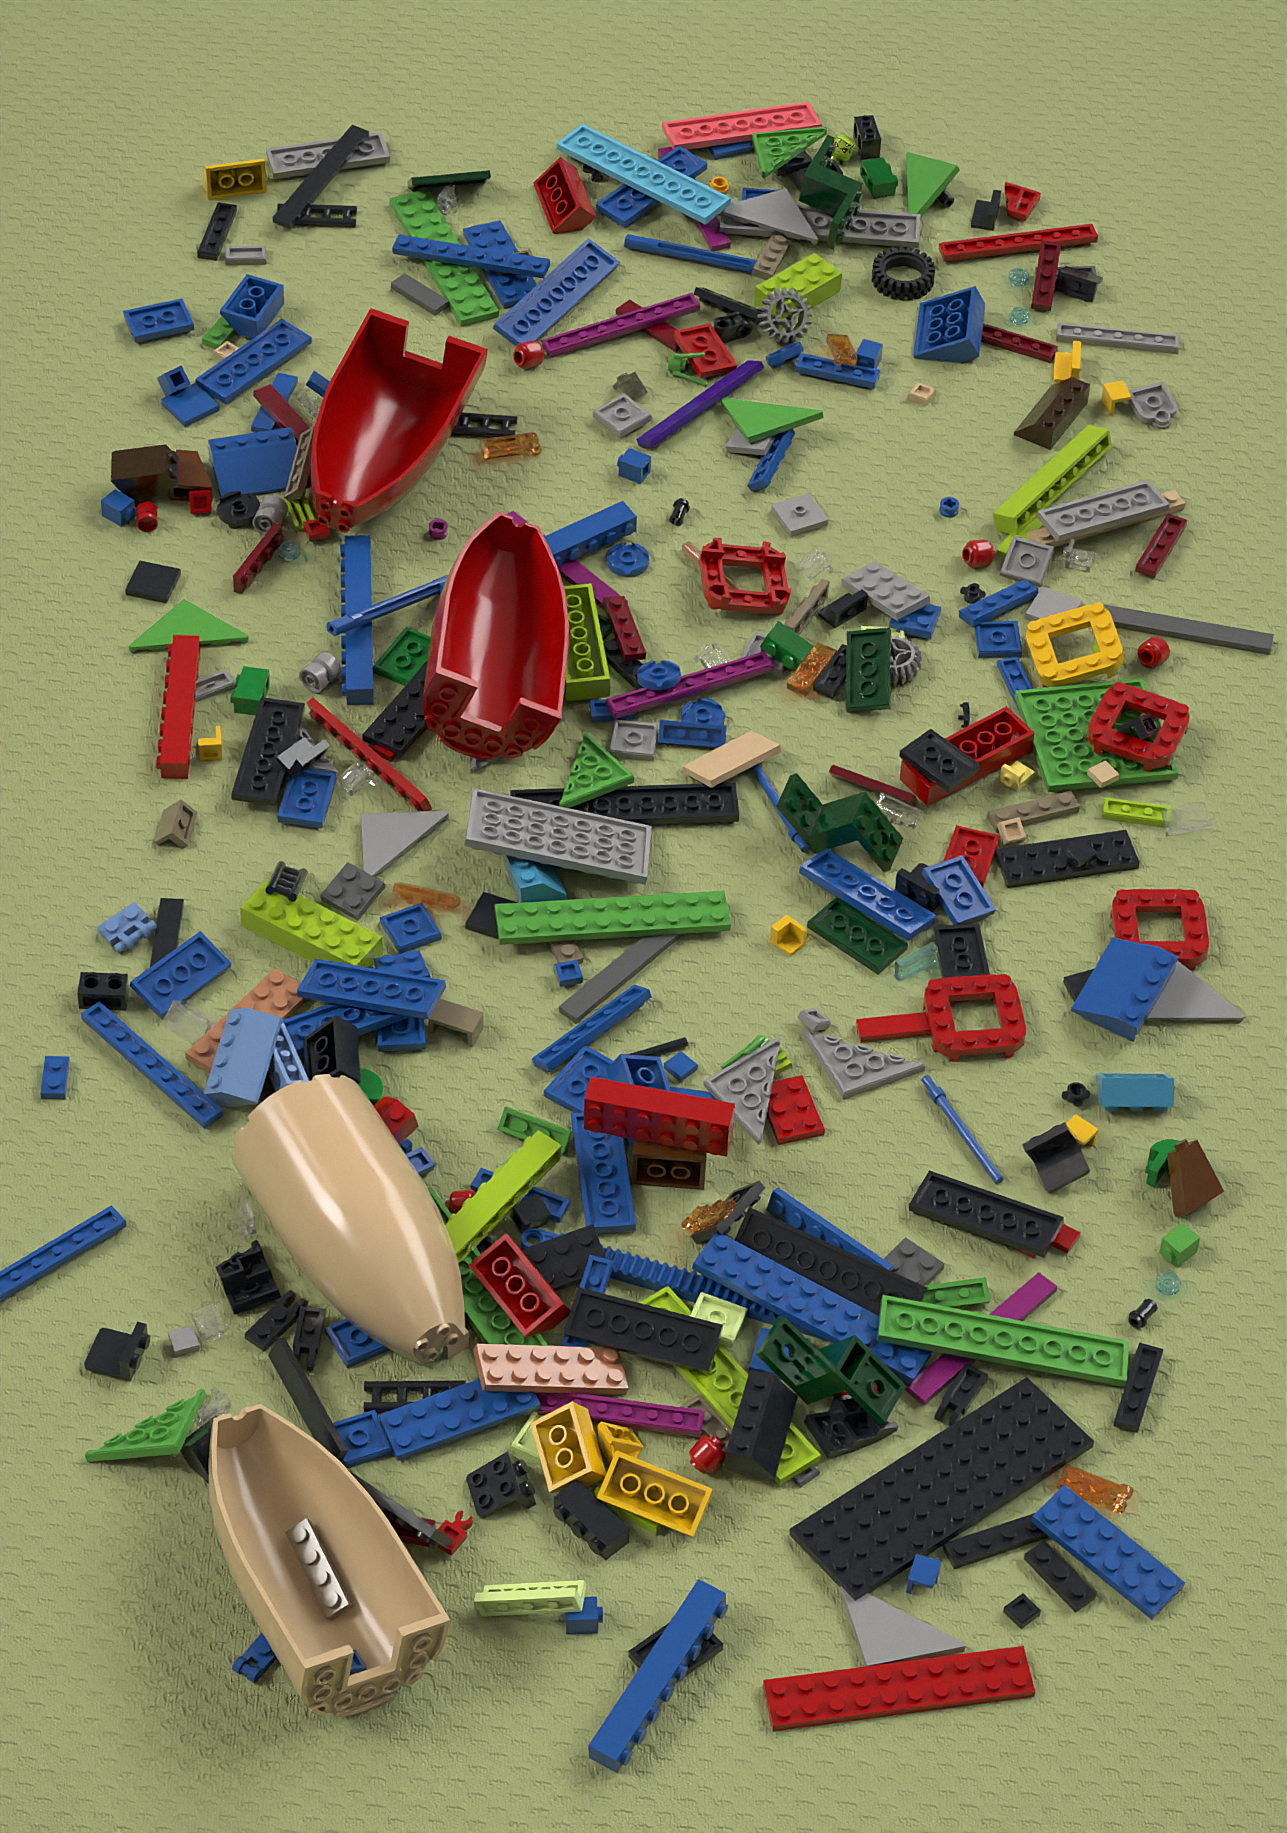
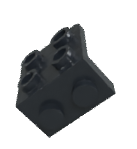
M919 863L911 872L901 868L896 874L895 890L933 913L940 906V889L927 882L922 875L923 869L929 866Z
M1065 1122L1053 1126L1047 1132L1034 1136L1022 1144L1025 1152L1034 1162L1044 1188L1048 1193H1053L1090 1172L1077 1138Z
M137 1321L132 1334L101 1328L84 1362L85 1369L131 1381L135 1371L140 1367L144 1351L148 1349L151 1336L148 1335L147 1324Z
M507 1451L467 1475L466 1481L479 1517L485 1518L514 1500L527 1509L536 1505L533 1495L535 1494V1488L528 1479L527 1473L529 1470L522 1459H517Z

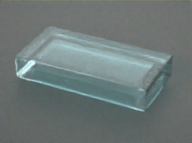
M931 942L895 961L894 977L898 981H902L936 963L938 947Z

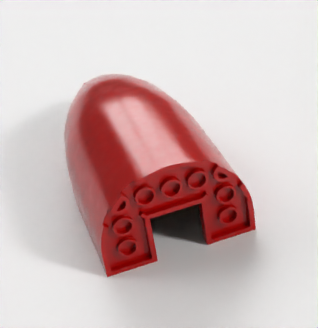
M372 308L369 309L331 378L314 426L310 468L312 494L318 523L347 533L349 529L367 522L388 510L413 489L434 463L451 435L485 369L487 348L448 336L445 343L443 363L406 351L409 321Z
M502 512L495 514L470 537L461 550L448 574L438 600L432 625L422 700L424 720L430 731H434L440 737V742L450 749L469 757L493 760V757L512 759L523 756V752L532 748L536 750L543 745L561 720L569 646L566 593L553 554L538 526L528 522L516 524L512 516Z

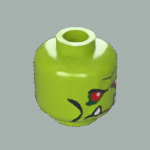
M843 133L840 135L836 134L833 136L835 137L833 146L836 148L830 159L839 164L840 161L847 162L850 159L856 146L853 144L854 140Z

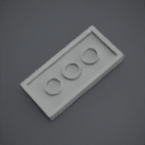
M875 561L842 578L843 587L854 594L863 589L868 593V603L895 620H899L930 603V595Z

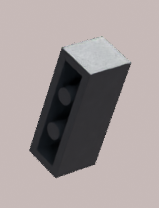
M578 1480L554 1496L553 1512L556 1518L569 1525L574 1535L585 1540L595 1554H600L607 1560L629 1543L630 1528Z

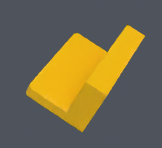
M1073 341L1072 353H1055L1054 382H1061L1071 377L1079 379L1080 341Z

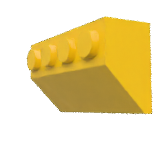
M616 1450L597 1499L694 1537L712 1498L713 1489Z

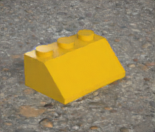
M265 159L205 166L203 169V181L207 199L212 200L266 193Z
M570 1402L530 1423L549 1492H561L576 1480L587 1488L605 1479L606 1470L587 1408Z

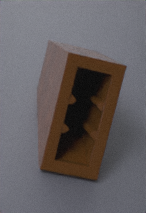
M176 450L179 457L178 487L169 491L170 500L190 501L189 491L210 490L212 503V484L198 451Z
M1184 1139L1174 1145V1150L1167 1153L1173 1212L1176 1217L1190 1214L1224 1192L1198 1140L1188 1142L1187 1139Z

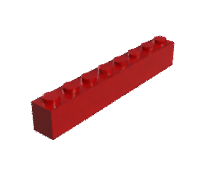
M173 635L172 644H168V657H171V659L166 661V672L169 673V675H165V688L167 691H163V704H166V707H162L161 719L164 720V723H160V737L163 738L158 740V753H161V756H157L156 768L161 769V778H189L196 704L194 695H196L197 691L195 683L198 680L201 651L200 635Z

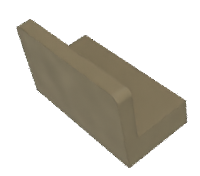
M179 800L164 809L154 843L159 845L170 839L182 849L188 846L198 812L183 800Z

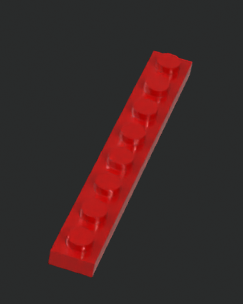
M1084 224L939 243L938 249L943 261L946 262L1040 250L1041 240L1061 243V247L1097 242L1098 235L1093 224Z
M312 697L307 702L311 718L317 723L321 721L323 723L322 726L330 735L333 733L338 737L336 738L344 747L349 746L351 752L358 760L364 759L366 766L372 772L377 771L385 784L389 785L391 783L394 786L393 789L401 798L407 797L409 799L408 803L416 811L418 809L421 811H430L432 809L425 795L315 698Z

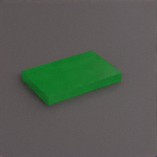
M406 627L373 665V673L406 686L428 661L431 637Z

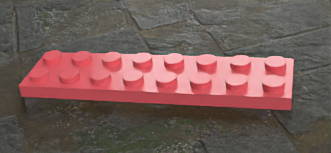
M809 102L662 122V130L672 149L681 146L686 150L752 141V133L822 127Z

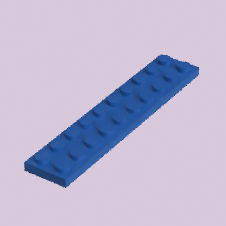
M715 1233L693 1262V1270L770 1311L784 1316L787 1320L831 1343L856 1335L899 1379L912 1385L934 1352L877 1341L879 1316L723 1234L718 1235Z

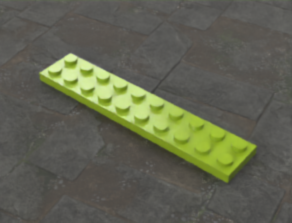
M669 1286L639 1302L688 1316L692 1313ZM718 1344L710 1374L673 1365L698 1395L701 1394L725 1423L733 1429L748 1374L721 1344ZM792 1422L775 1478L779 1485L818 1463L821 1459L820 1453Z

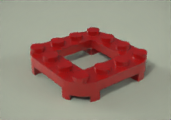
M713 538L711 543L703 545L699 558V568L703 595L708 602V607L714 610L782 614L791 594L785 570V553H780L770 547L771 543L763 541L762 547L722 544L721 538ZM723 565L762 568L765 592L729 589L728 583H725Z
M1115 682L1113 687L1105 692L1092 716L1086 740L1094 747L1093 752L1101 755L1103 750L1143 763L1144 771L1152 772V768L1163 766L1168 768L1184 734L1187 733L1190 719L1189 707L1186 704L1149 691L1125 685L1122 682ZM1126 707L1145 714L1151 713L1153 717L1165 720L1153 743L1113 730L1121 712H1124Z
M1121 889L1117 891L1112 902L1110 914L1113 922L1114 938L1162 948L1178 956V961L1182 965H1186V968L1189 970H1195L1196 965L1207 959L1209 936L1204 904L1197 891L1192 889ZM1136 912H1178L1182 923L1184 941H1140Z
M988 974L932 979L928 982L924 993L923 1010H926L932 1038L931 1047L934 1052L938 1051L940 1054L950 1057L949 1061L958 1062L959 1056L1002 1052H1004L1005 1058H1010L1014 1056V1052L1024 1045L1026 1024L1018 990L1009 975ZM992 999V1003L996 1007L1000 1028L956 1032L950 1001Z

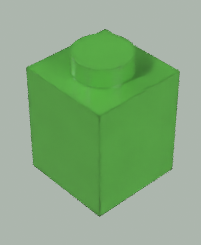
M1181 1223L1162 1238L1159 1253L1166 1261L1171 1262L1178 1268L1197 1253L1200 1237L1185 1224Z

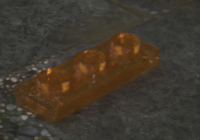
M817 642L788 680L787 689L807 696L813 688V684L837 650Z

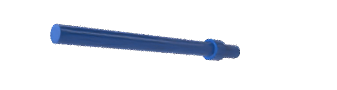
M759 764L754 765L751 769L787 827L789 837L793 842H796L801 852H807L809 850L808 844L776 807L780 798Z
M929 1075L924 1076L921 1081L930 1092L929 1096L932 1101L940 1106L995 1184L1001 1183L1003 1177L946 1100L944 1091L941 1087L936 1086Z

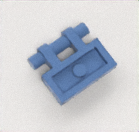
M134 902L99 925L97 930L111 947L114 945L115 950L121 953L125 949L129 950L134 947V943L140 939L149 937L151 932L157 928V925L153 920L149 922L147 914Z

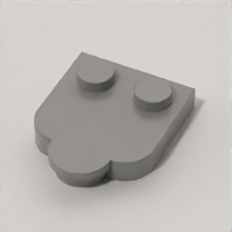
M1164 382L1128 390L1131 399L1127 401L1139 421L1145 424H1152L1159 429H1166L1171 425V418L1176 415L1177 404Z

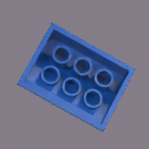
M976 286L920 303L913 353L915 359L963 362L979 357L985 302Z
M291 427L208 440L209 459L220 498L232 491H241V494L248 495V493L262 495L286 491L297 450Z
M1112 937L1070 1011L1134 1042L1174 973L1178 956L1157 946Z

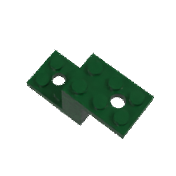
M827 135L804 174L799 201L834 216L826 247L834 250L837 243L841 244L845 235V229L849 230L853 221V215L857 216L861 205L859 203L863 197V192H861L863 183L830 170L833 162L830 158L833 156L836 147L833 146L835 137Z
M796 773L789 776L776 806L814 853L858 841L883 872L891 869L903 840L901 834L865 791L822 804Z
M784 1316L777 1318L756 1353L807 1405L846 1391L879 1425L887 1421L906 1387L856 1335L817 1350ZM784 1346L789 1350V1357L784 1352ZM873 1382L877 1385L878 1394L873 1389Z

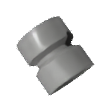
M269 495L264 497L252 520L254 528L259 533L265 535L274 523L281 525L288 512L287 503L278 496Z
M322 652L300 671L299 677L309 691L319 693L341 673V667L331 654Z

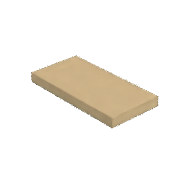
M750 731L683 765V773L712 788L781 752L780 745L754 731Z

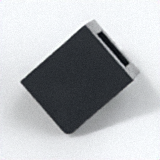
M536 1194L513 1205L510 1217L520 1234H522L529 1228H540L546 1225L551 1213L540 1195Z

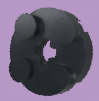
M241 491L229 492L220 498V503L217 505L218 517L221 521L228 524L231 529H238L241 526L253 523L252 520L260 507V502L251 493L245 495L241 494Z

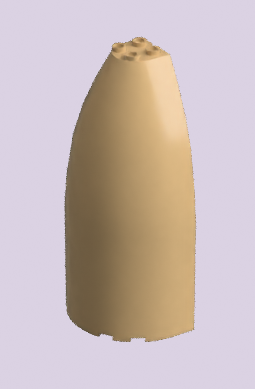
M330 1074L314 1076L311 1081L301 1083L299 1080L289 1084L265 1099L248 1115L249 1122L246 1126L239 1128L233 1141L235 1149L231 1152L232 1161L302 1271L345 1319L368 1335L369 1338L406 1358L425 1365L427 1362H431L438 1357V1351L442 1347L455 1346L465 1336V1316L461 1273L453 1242L439 1209L424 1181L366 1094L355 1081L341 1075L340 1078H334Z
M262 1404L245 1407L240 1410L238 1416L233 1417L229 1413L213 1418L208 1467L209 1496L215 1530L230 1573L243 1601L304 1705L308 1706L311 1712L323 1716L326 1713H333L334 1717H342L367 1711L396 1696L394 1691L405 1684L411 1686L425 1673L423 1668L430 1659L432 1661L437 1659L446 1641L450 1619L389 1520L368 1492L335 1456L290 1421ZM306 1518L312 1522L353 1605L352 1608L332 1621L327 1619L285 1533ZM353 1650H357L368 1670L350 1675L354 1655Z

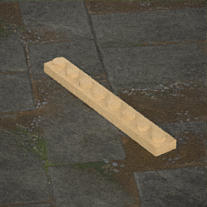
M1175 490L1161 494L1170 504L1169 511L1061 542H1057L1045 527L1030 531L1028 539L1056 547L1183 510L1185 502Z

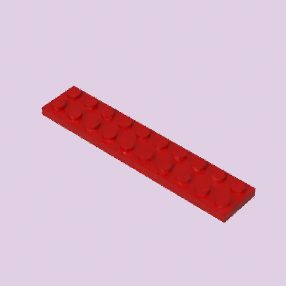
M1024 1646L763 1680V1690L772 1732L1035 1696V1688Z

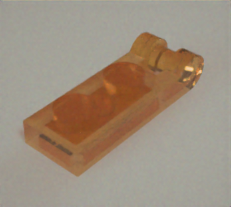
M827 334L826 342L834 357V364L842 365L844 363L849 366H856L857 354L848 336Z
M534 432L480 440L484 460L529 453L536 456L542 452L541 445L538 443V436Z
M403 882L394 883L393 892L400 893L399 897L403 899L413 900V897L421 898L422 903L434 905L436 901L440 902L446 909L456 908L461 903L460 897L456 894Z
M730 1198L725 1201L720 1199L711 1206L708 1204L703 1207L697 1206L692 1211V1216L686 1217L681 1222V1225L689 1233L698 1231L723 1221L738 1205Z
M1066 1464L1056 1488L1059 1490L1066 1485L1083 1500L1116 1513H1124L1127 1507L1126 1501L1131 1498L1134 1492L1133 1488L1127 1484L1119 1485Z

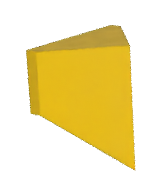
M605 1422L598 1424V1446L609 1466L616 1450L637 1458L644 1448L633 1429Z

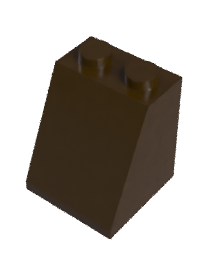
M166 444L113 451L111 453V482L121 493L132 498L135 507H137L140 503L148 502L178 487L179 457Z

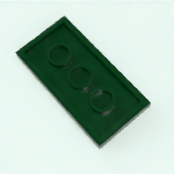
M490 170L412 177L408 181V189L486 183L491 178Z
M890 627L847 631V713L891 709Z
M838 897L807 922V928L877 975L908 949L906 942Z

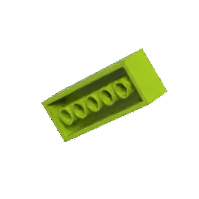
M592 584L564 586L569 620V646L564 686L566 701L610 697V675Z
M266 879L240 907L242 927L311 962H314L315 959L371 968L374 965V958H379L383 955V939L381 935L301 895H298L296 901L291 902L286 896L277 893L267 894L265 889L269 879Z

